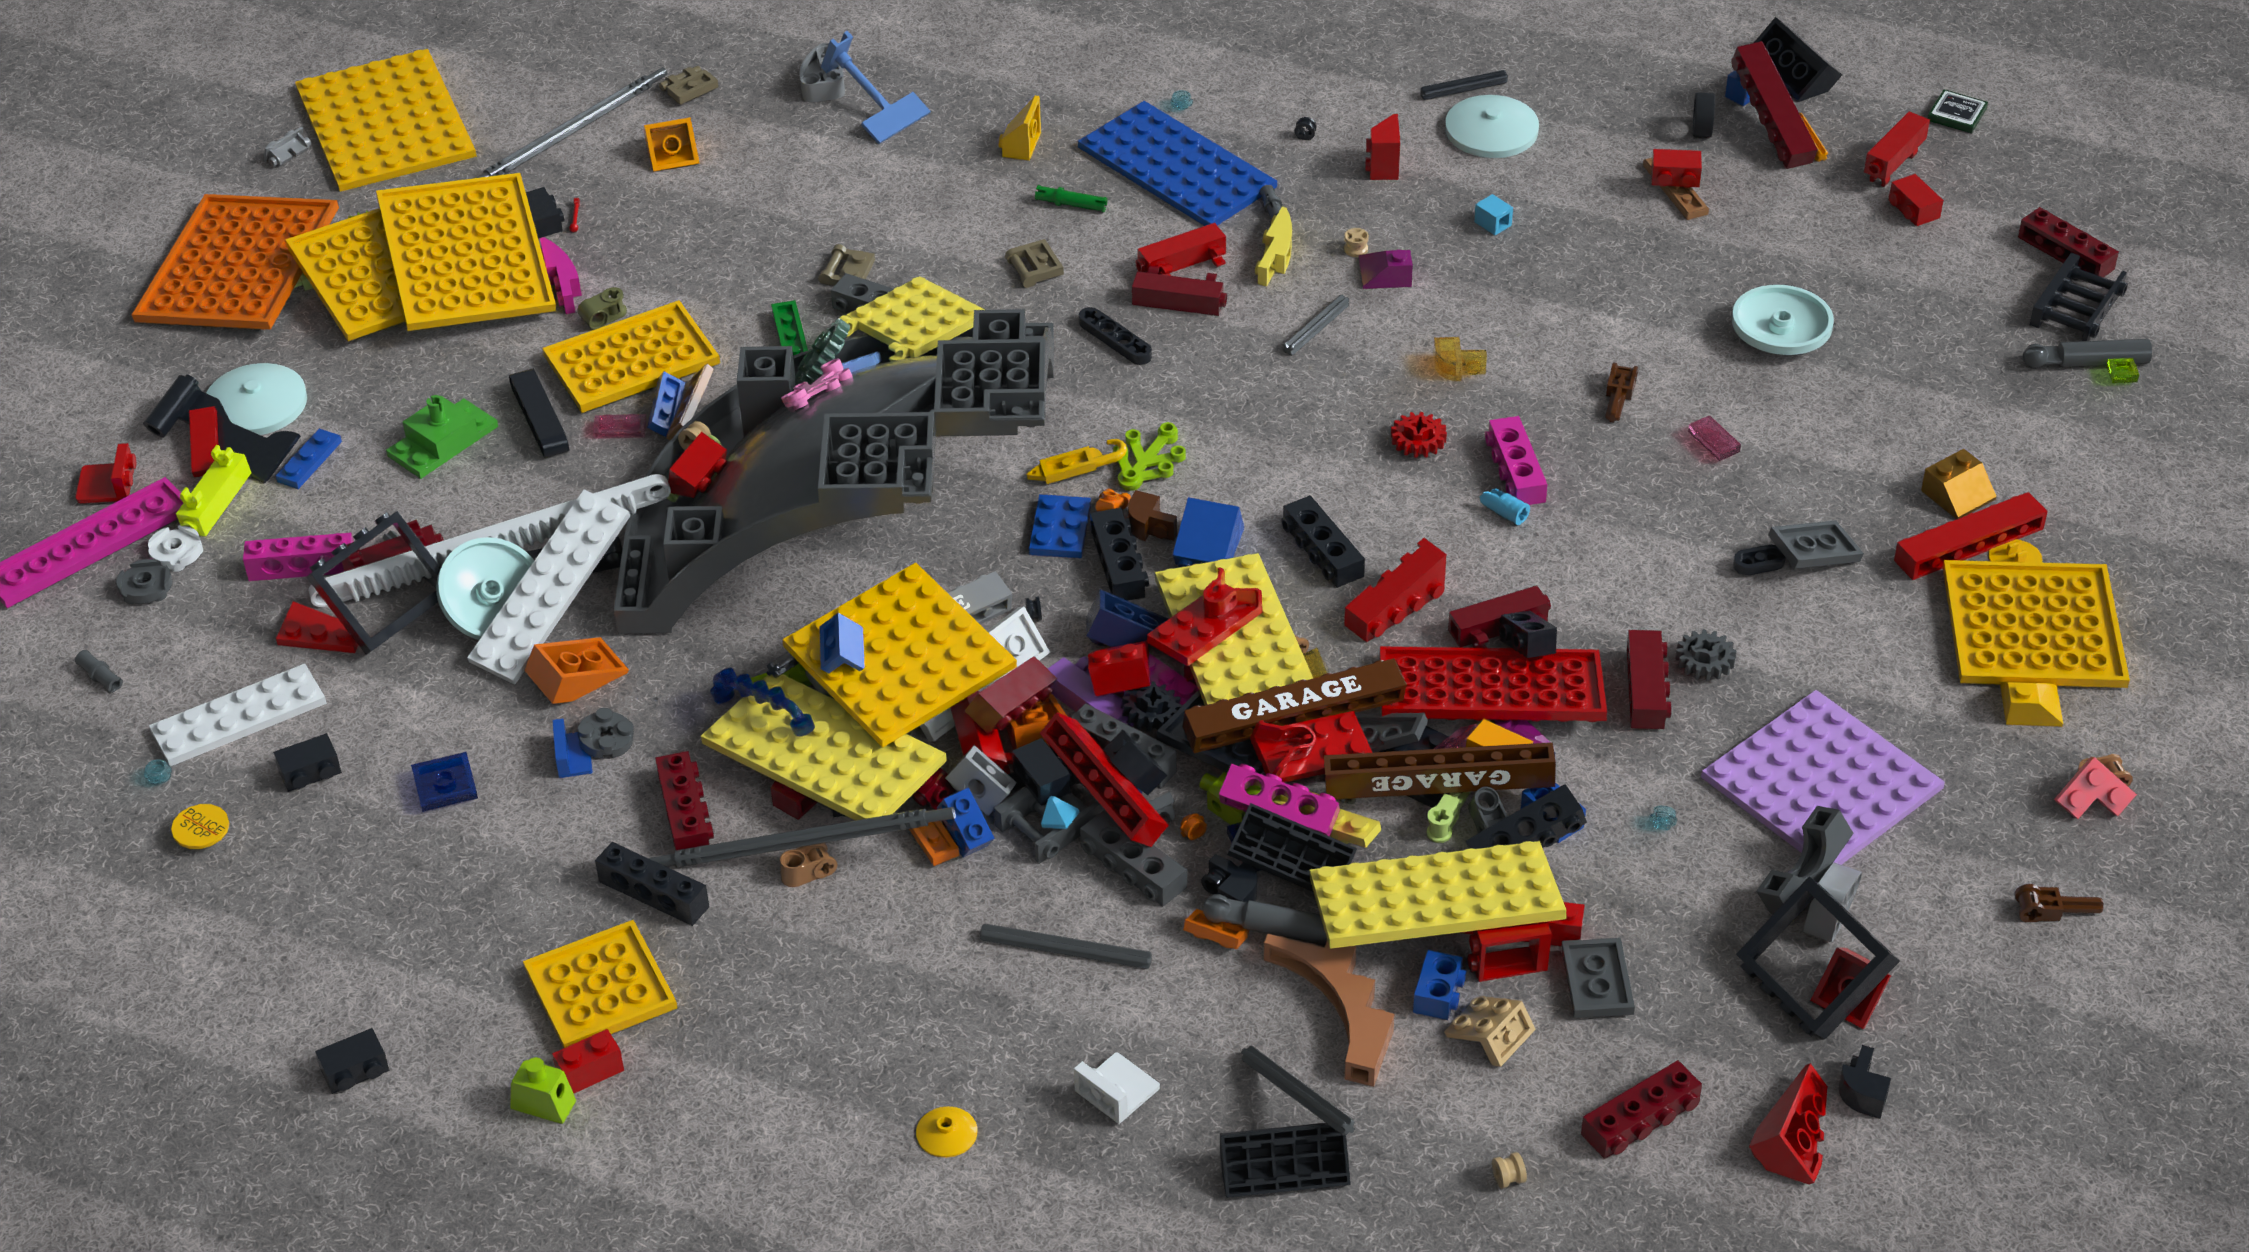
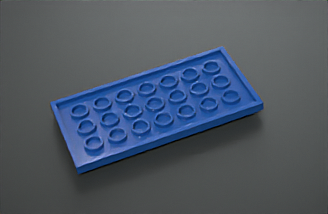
M1146 101L1139 103L1078 140L1079 149L1203 226L1212 223L1219 225L1260 199V189L1263 186L1272 185L1274 189L1277 188V180Z

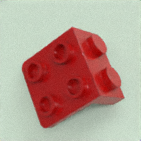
M128 443L118 444L114 463L84 465L81 468L76 492L78 503L117 502L129 496L131 486L133 485L134 469H136V456L134 453H131Z

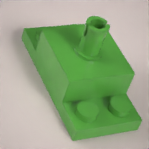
M433 395L430 396L431 399L428 398L426 400L427 406L403 421L406 437L386 450L387 457L422 479L496 429L498 421L464 398L453 404L443 396Z

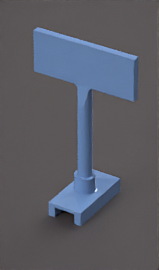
M846 31L840 43H837L834 39L830 40L821 68L826 74L839 66L842 69L845 68L880 106L882 111L861 124L878 144L930 114L931 111L914 92L893 104H889L852 63V58L847 53L853 36Z

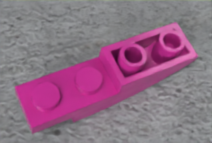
M545 237L540 238L541 251L550 285H555V290L558 291L556 293L559 306H564L566 314L576 313L573 297L582 296L576 268L568 255L560 247Z

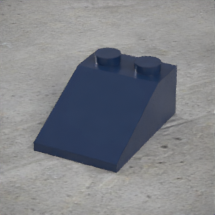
M1100 589L1086 616V636L1097 645L1103 646L1105 644L1110 647L1146 641L1147 634L1167 621L1168 618Z

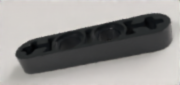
M1093 307L1084 308L1079 312V325L1120 355L1137 365H1144L1151 361V346L1109 316ZM1103 329H1111L1112 331H1111V332H1102L1101 330H1103ZM1121 340L1129 341V343L1120 344L1118 342Z

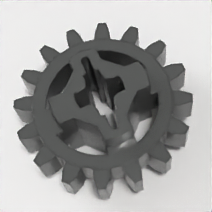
M1703 629L1702 634L1692 631L1691 637L1683 635L1682 641H1678L1675 659L1679 661V668L1686 667V675L1694 673L1695 679L1705 676L1706 681H1709L1710 676L1720 679L1721 673L1729 675L1730 669H1734L1737 651L1733 649V642H1726V635L1718 637L1717 631L1707 634L1706 629Z

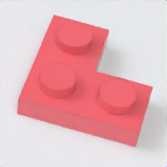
M2090 757L2054 800L2074 818L2079 819L2095 799L2112 814L2119 816L2137 794L2095 757Z

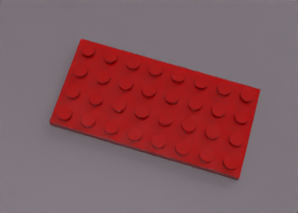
M1380 646V660L1385 661L1394 658L1407 684L1403 701L1381 706L1382 716L1391 713H1424L1427 719L1607 721V706L1600 652L1596 649H1556L1555 654L1526 658L1513 648Z

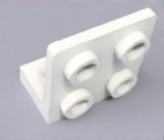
M1117 1052L1097 1069L1089 1067L1083 1061L1074 1068L1075 1092L1118 1124L1124 1121L1160 1089L1159 1082Z

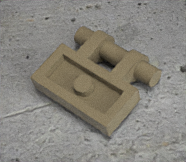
M699 65L693 68L687 67L683 69L682 73L675 76L673 74L667 76L664 81L659 83L660 89L662 91L667 90L668 95L680 105L719 87L718 80L707 70H701Z

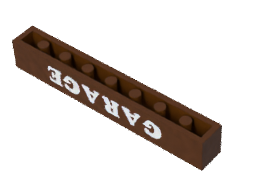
M1394 658L1385 661L1378 660L1369 665L1354 666L1345 671L1333 674L1326 673L1317 678L1302 679L1293 684L1281 687L1274 686L1265 691L1250 692L1241 697L1229 700L1222 699L1205 706H1194L1184 711L1182 727L1193 753H1198L1249 740L1257 722L1261 720L1264 723L1284 726L1350 711L1356 713L1400 702L1404 699L1407 684Z
M1553 742L1324 755L1326 794L1333 796L1335 799L1475 792L1482 787H1489L1494 790L1555 787L1556 780Z

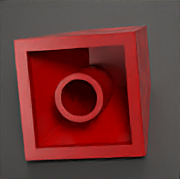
M1837 947L1810 1001L1826 1009L1864 969L1870 960L1848 948ZM1889 973L1845 1020L1862 1029L1866 1027L1891 977Z

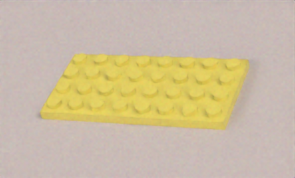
M1259 553L1155 572V581L1170 618L1203 595L1204 589L1213 580L1217 579L1219 567L1225 571V584L1232 588H1258L1262 591V613L1189 665L1205 705L1216 703L1222 699L1229 700L1241 697L1250 692L1265 691L1274 686L1281 687L1293 684L1302 679H1313Z
M783 674L777 678L773 675H767L701 735L702 744L853 820L893 814L947 761L945 752L907 734L882 748L835 699Z
M1526 841L1520 844L1496 845L1480 849L1470 848L1464 851L1439 852L1431 855L1408 856L1407 858L1391 860L1381 859L1375 862L1351 863L1343 866H1324L1318 869H1310V881L1330 949L1566 919V907L1540 841Z

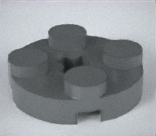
M155 559L135 561L130 564V569L125 573L122 570L117 576L116 583L119 593L128 604L162 601L167 597V592L173 583L170 569L167 566H162L161 562Z
M599 708L596 713L585 717L578 726L580 748L592 757L603 758V755L612 754V758L619 757L625 754L632 746L633 723L623 715L612 712L609 708ZM602 733H609V734H611V736H609V735L601 736V734H602Z

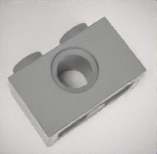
M975 745L945 778L959 792L969 788L980 810L986 815H989L994 810V807L1007 797L1017 783Z

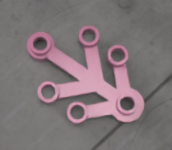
M839 358L821 366L823 375L811 385L808 382L800 383L793 388V391L781 397L785 407H793L794 410L800 409L808 404L807 400L811 396L823 390L828 392L838 388L840 381L852 377L849 368L844 369Z

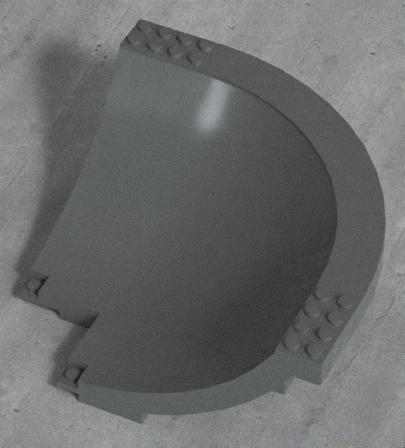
M1025 309L974 310L973 328L951 340H938V347L919 357L912 358L909 356L906 359L895 361L889 360V357L895 354V352L889 349V345L868 334L844 339L845 344L835 357V359L839 358L841 363L877 351L880 352L882 361L876 365L851 372L852 377L840 381L838 388L828 392L823 390L811 396L807 400L808 404L797 410H794L793 407H785L781 397L794 390L793 388L796 386L795 374L799 371L798 366L808 350L793 356L792 346L740 347L737 384L706 405L687 422L660 452L645 476L660 474L668 480L669 469L685 451L679 443V433L695 421L704 423L709 428L711 435L715 436L721 442V446L727 449L726 465L718 474L714 473L710 478V485L703 493L699 491L694 498L680 495L676 502H671L666 498L661 502L636 509L635 514L630 513L624 536L614 606L618 634L672 633V627L690 604L716 580L745 560L776 544L816 529L850 520L904 513L905 503L920 504L931 502L937 436L1018 435V426H1045L1047 378H1054L1053 323H1026ZM654 486L650 491H658L662 486Z

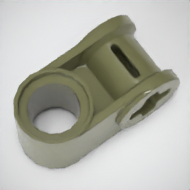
M611 287L591 298L585 299L578 306V315L593 330L624 317L627 314V308L622 301L624 297L623 291L620 288Z

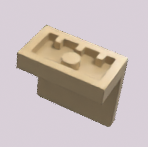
M1478 996L1452 1021V1024L1444 1032L1448 1038L1481 1042L1490 1063L1493 1066L1501 1067L1536 1029L1522 1001Z

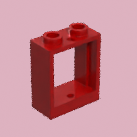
M1548 922L1473 931V935L1469 936L1472 953L1467 956L1470 972H1475L1478 982L1548 971L1552 935ZM1529 940L1528 947L1486 953V947Z

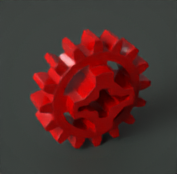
M1410 412V417L1401 415L1400 421L1395 420L1394 426L1391 427L1392 445H1396L1397 451L1404 450V455L1406 456L1414 453V458H1417L1419 454H1423L1426 458L1429 452L1436 455L1437 449H1443L1444 443H1446V425L1441 424L1440 418L1433 420V414L1427 417L1424 416L1423 412L1416 416L1413 412Z

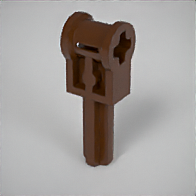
M1616 362L1612 364L1606 396H1609L1610 399L1605 418L1610 420L1611 423L1620 420L1625 399H1632L1637 381L1638 366L1630 368L1618 366Z
M2025 884L2018 887L2014 892L2015 899L2019 902L2021 908L2019 910V917L2023 922L2060 921L2063 913L2103 912L2104 903L2102 898L2061 896L2059 887H2039L2035 884Z

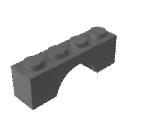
M1816 806L1802 826L1804 843L1801 856L1796 865L1788 872L1771 870L1756 892L1770 914L1773 915L1809 876L1819 883L1854 834L1840 810Z

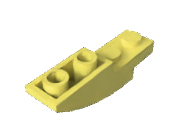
M1281 207L1279 213L1273 216L1269 230L1266 229L1263 234L1262 242L1265 244V250L1262 260H1258L1255 267V274L1258 275L1259 285L1267 286L1275 272L1285 274L1289 265L1292 251V222L1286 207Z
M1283 795L1276 796L1273 799V802L1277 805H1283L1288 801V798ZM1305 805L1300 809V812L1304 815H1309L1314 812L1315 808L1311 805ZM1340 809L1330 837L1346 844L1352 843L1366 848L1381 831L1380 821Z

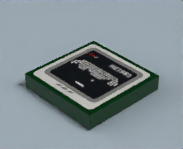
M1944 89L1929 112L1927 119H1930V122L1972 134L1987 110L1988 102Z

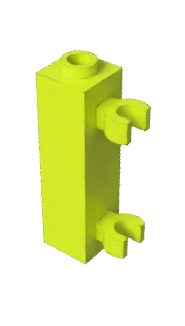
M216 445L211 451V456L215 461L191 493L185 487L180 494V499L184 503L176 513L181 526L195 529L200 536H207L251 474L245 454L234 453L230 447L225 451H221L220 446Z

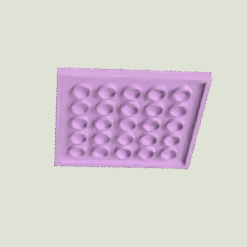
M1817 690L1702 770L1701 774L1702 779L1801 853L1804 843L1802 826L1816 806L1840 810L1854 833L1834 861L1840 865L1941 791L1945 783Z

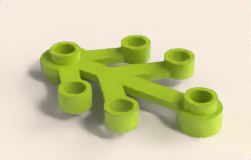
M1165 422L1161 424L1158 428V437L1146 452H1144L1140 443L1141 433L1138 430L1131 429L1125 433V442L1131 447L1137 463L1133 468L1128 461L1127 447L1125 456L1118 461L1121 472L1118 474V483L1123 489L1134 491L1140 488L1143 481L1160 477L1169 478L1174 474L1172 462H1183L1186 459V449L1180 445L1173 446L1170 453L1157 455L1165 444H1173L1178 440V429L1173 423ZM1117 445L1113 448V452L1119 449ZM1158 465V469L1144 471L1147 467Z

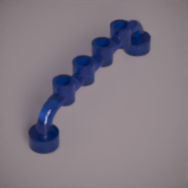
M731 667L725 668L713 676L714 686L711 688L710 693L715 703L729 701L735 695L733 689H736L741 697L753 696L759 704L770 703L773 710L785 709L793 717L790 726L795 736H805L814 730L815 724L811 715L803 714L798 705L786 698L781 687L777 686L769 689L764 680L753 683L749 674H741L737 677L734 669Z

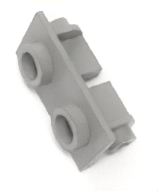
M303 127L287 132L278 141L270 142L265 147L263 161L269 160L271 166L275 167L277 165L279 167L292 159L289 151L298 156L308 150L311 141L308 137L304 138L302 136Z

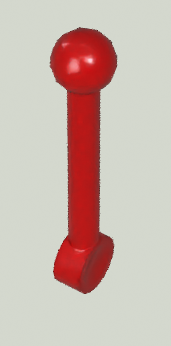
M574 198L572 224L569 226V230L573 233L578 231L579 198Z

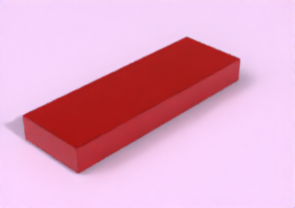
M215 406L189 410L191 468L194 477L204 476L215 461L211 456V451L218 445V423Z

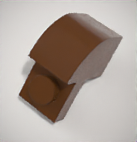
M1135 490L1128 504L1131 533L1142 541H1146L1149 535L1174 541L1177 536V516L1160 512V496Z

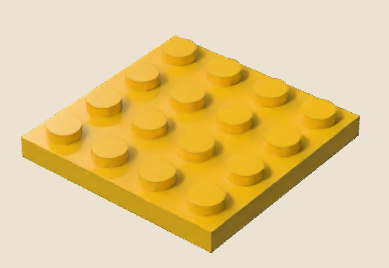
M634 919L523 961L524 969L563 1048L605 1029H608L613 1034L677 1009L676 999Z

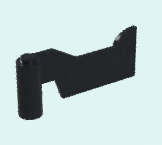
M188 374L185 376L179 375L145 419L143 425L153 434L164 438L178 419L190 424L189 410L215 406L217 410L218 445L221 451H225L230 447L234 453L245 454L251 470L249 477L266 483L299 440L300 434L292 431H279L266 438L238 426L230 421L218 398L201 391L198 387L199 382L194 377Z

